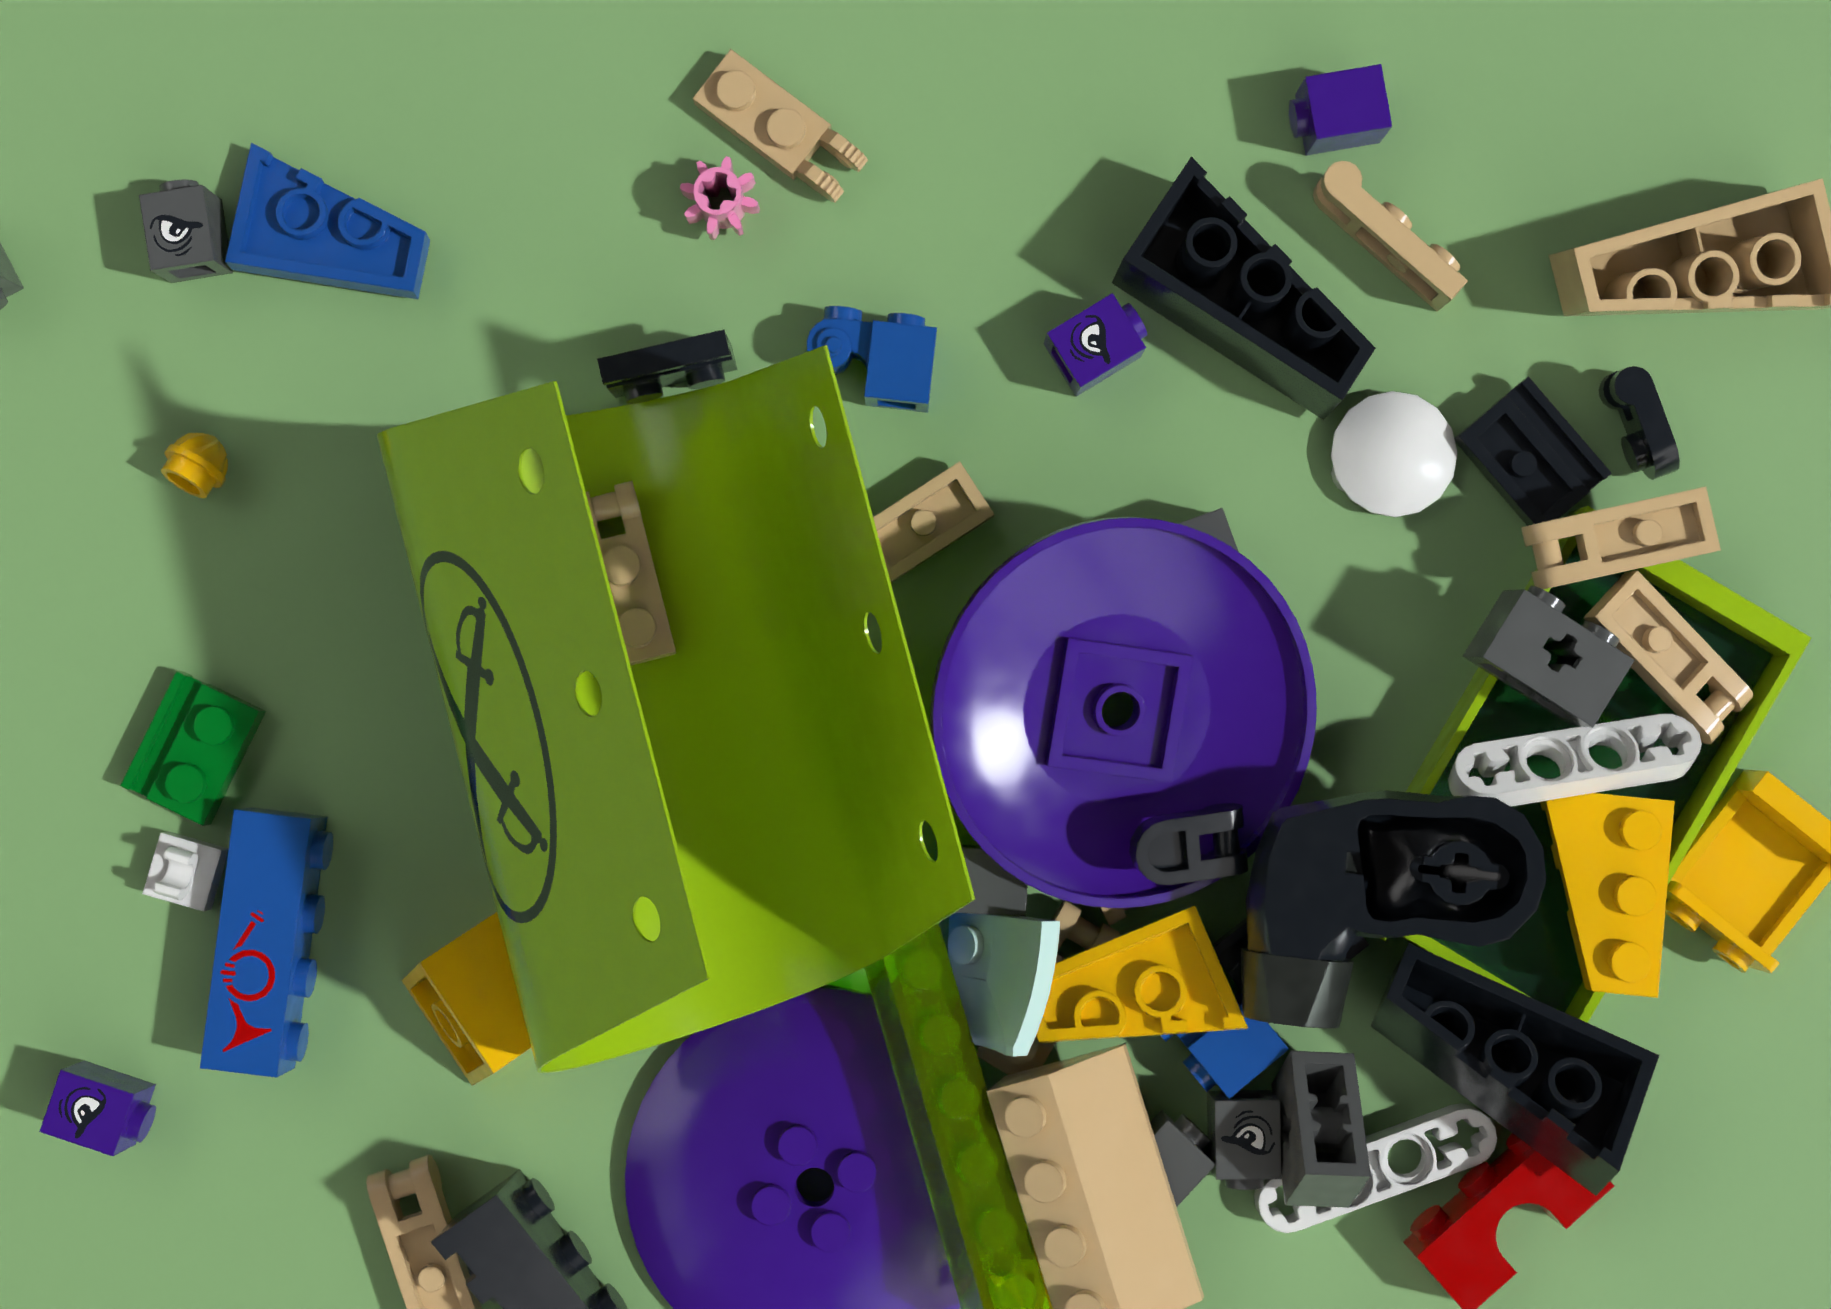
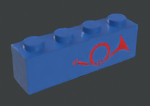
M255 807L234 809L200 1068L277 1078L294 1069L296 1061L301 1062L304 1058L308 1044L309 1027L307 1023L301 1022L304 997L309 998L311 996L317 976V962L315 959H309L312 934L319 933L325 914V898L323 895H318L320 872L329 867L333 853V834L326 831L328 816Z

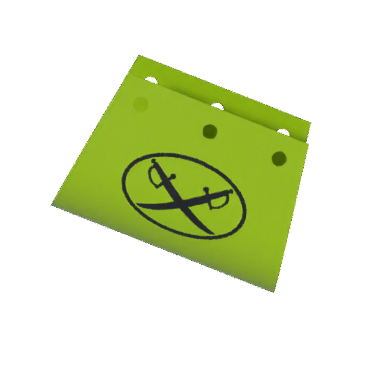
M827 345L721 384L642 403L565 415L557 381H552L392 427L377 434L537 1072L552 1073L620 1057L727 1023L795 998L846 977L885 958L975 900ZM815 406L821 411L826 425L827 438L824 447L818 442L814 431L813 410ZM633 481L676 649V654L631 666L586 496L588 491L590 497L615 492L614 485ZM622 516L597 522L601 539L626 533ZM869 612L875 616L880 627L882 637L880 653L874 649L868 634L867 617ZM924 821L929 823L936 837L938 846L936 861L930 857L924 844L922 834Z

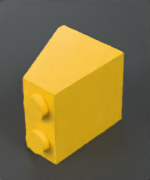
M497 912L421 961L401 980L472 1086L494 1074L531 1048Z

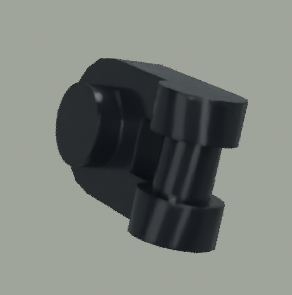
M1632 366L1604 377L1599 386V397L1604 405L1619 412L1627 433L1626 436L1621 438V445L1626 461L1632 471L1639 472L1642 470L1651 480L1677 471L1680 466L1677 445L1649 372L1641 367Z
M1221 803L1207 806L1204 809L1158 815L1146 819L1136 828L1130 839L1129 853L1133 865L1147 879L1162 885H1174L1246 873L1248 871L1247 850L1240 848L1238 829L1244 826L1243 806L1237 803ZM1212 833L1214 850L1207 854H1200L1199 835Z

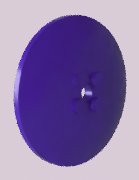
M1141 517L1102 518L1056 530L1028 544L997 567L974 591L958 614L946 638L936 668L930 707L931 735L948 799L963 826L979 846L1004 870L1025 884L1047 895L1072 903L1104 908L1144 907L1164 903L1192 894L1221 879L1215 878L1174 885L1157 884L1147 879L1133 865L1129 853L1130 839L1136 828L1146 819L1158 815L1204 809L1214 804H1241L1243 806L1244 826L1238 829L1240 848L1247 850V858L1256 851L1272 813L1281 807L1290 806L1300 788L1311 755L1317 717L1316 685L1306 640L1296 617L1284 597L1269 578L1241 553L1207 533L1177 523ZM1117 692L1128 693L1133 701L1131 717L1120 726H1108L1102 717V707L1105 700ZM1212 833L1199 835L1200 854H1207L1214 850Z
M822 986L774 1006L691 1034L667 1059L653 1079L641 1102L632 1127L625 1168V1196L629 1224L638 1253L649 1276L673 1309H959L981 1280L993 1256L1001 1233L1003 1216L953 1043L944 1038V1035L917 1014L894 1002L869 993L847 988ZM809 1168L825 1170L831 1176L834 1183V1190L831 1195L822 1201L816 1202L805 1199L797 1188V1178L803 1171Z

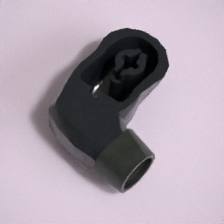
M1389 790L1362 792L1338 798L1286 806L1273 812L1255 852L1246 896L1248 948H1241L1243 1016L1257 1021L1309 1028L1340 1027L1354 961L1346 959V954L1356 936L1396 938L1417 934L1476 947L1510 939L1537 911L1546 884L1543 846L1525 815L1494 797L1468 795L1438 796Z

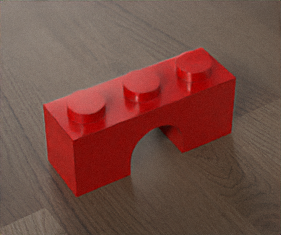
M1512 1133L1506 1141L1508 1149L1490 1165L1487 1162H1483L1467 1172L1458 1184V1188L1461 1191L1444 1206L1433 1205L1422 1212L1410 1227L1412 1234L1403 1243L1461 1309H1477L1517 1274L1514 1268L1502 1256L1496 1241L1499 1221L1509 1209L1525 1203L1537 1204L1549 1217L1567 1229L1614 1187L1613 1183L1610 1181L1595 1196Z

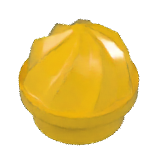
M187 433L174 444H170L164 452L168 460L162 467L161 473L172 484L193 496L206 498L213 487L220 488L226 480L225 475L228 470L227 453L224 446L213 435Z

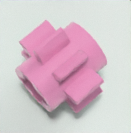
M727 156L722 161L721 167L708 169L702 161L696 162L699 176L695 184L682 183L680 185L683 196L690 200H695L697 203L689 207L684 213L686 220L689 224H694L704 219L707 222V233L711 240L716 239L720 229L731 227L739 236L743 235L741 220L745 212L756 214L760 211L758 202L751 197H745L743 194L751 190L756 184L753 174L745 173L737 178L733 173L731 158ZM721 188H728L733 201L723 200L720 209L713 210L707 196L717 197Z

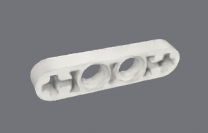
M1656 714L1595 724L1593 728L1581 726L1475 743L1465 747L1458 754L1448 778L1449 790L1453 796L1494 797L1511 807L1670 781L1682 777L1690 769L1700 752L1702 743L1700 734L1694 725L1685 718L1674 714ZM1657 739H1662L1665 746L1653 747ZM1595 745H1604L1612 748L1620 756L1622 766L1609 769L1598 765L1591 758L1589 748ZM1668 747H1677L1679 751L1676 755H1672ZM1645 752L1640 761V753ZM1533 755L1546 756L1556 762L1561 775L1553 779L1539 777L1530 770L1526 759ZM1509 762L1510 771H1504ZM1478 768L1482 777H1494L1491 785L1485 786L1480 777H1469L1471 769Z
M1462 1103L1449 1105L1365 1136L1371 1177L1349 1208L1292 1206L1294 1212L1288 1216H1284L1278 1208L1269 1209L1268 1204L1277 1199L1275 1189L1283 1185L1282 1175L1281 1179H1264V1187L1255 1189V1207L1265 1223L1274 1230L1284 1233L1297 1232L1483 1163L1495 1150L1497 1142L1496 1129L1490 1118L1475 1107ZM1461 1119L1472 1127H1479V1132L1471 1136L1473 1147L1465 1150L1456 1142H1450L1437 1147L1444 1156V1160L1437 1162L1434 1147L1424 1135L1426 1131L1432 1129L1433 1136L1439 1141L1453 1137L1458 1133L1456 1123ZM1400 1140H1413L1417 1142L1421 1149L1420 1164L1410 1173L1399 1174L1393 1172L1388 1165L1387 1159L1390 1148Z

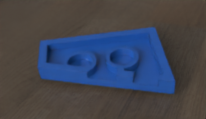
M251 143L225 260L232 270L419 299L430 245V239L426 231L359 197L355 199L325 184L322 178L302 168L298 170L274 158L271 152Z

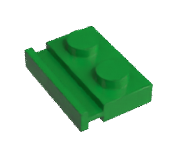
M176 671L120 786L144 795L146 799L202 826L211 825L266 711L211 684H206L186 672Z

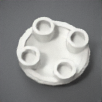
M1390 391L1368 396L1347 411L1334 432L1330 455L1333 465L1331 471L1332 480L1336 487L1345 492L1351 501L1370 513L1400 517L1421 512L1442 496L1454 477L1458 452L1452 428L1438 408L1417 395Z

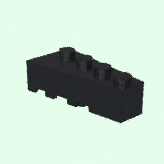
M1191 156L1124 256L1112 284L1324 420L1344 399L1376 348L1318 287L1312 289L1290 266L1293 261L1276 244L1272 247L1245 220L1247 213L1230 196L1225 199L1205 178L1207 172Z
M1408 943L1396 965L1371 1023L1372 1028L1595 1196L1620 1171L1659 1055L1411 943Z
M520 1169L458 1213L431 1241L432 1245L445 1260L457 1252L466 1263L470 1277L466 1279V1286L481 1304L489 1300L492 1303L498 1302L503 1309H628L618 1291L609 1283L602 1286L588 1266L592 1263L591 1255L579 1236L571 1230L565 1234L551 1214L555 1210V1206L544 1186L535 1178L528 1181Z

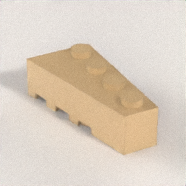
M1823 178L1549 255L1564 316L1819 310L1831 308V211Z

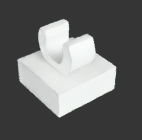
M161 832L142 894L203 912L211 910L229 849L173 832Z

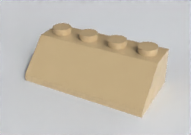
M1126 1043L1004 1076L986 1091L1053 1309H1185L1203 1300L1204 1294Z

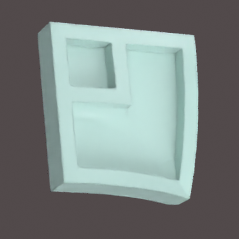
M957 912L949 916L947 957L972 1044L986 1047L1011 1057L1028 1055L1042 1021L1051 990L1059 943L1060 921L1024 916ZM945 1019L944 1038L951 1039L948 1025Z

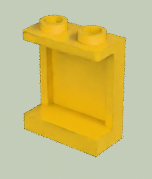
M1744 770L1710 812L1669 882L1665 913L1691 932H1695L1698 927L1704 930L1717 941L1712 950L1726 963L1740 972L1745 973L1750 967L1772 974L1780 964L1771 956L1772 953L1831 880V821L1769 771Z

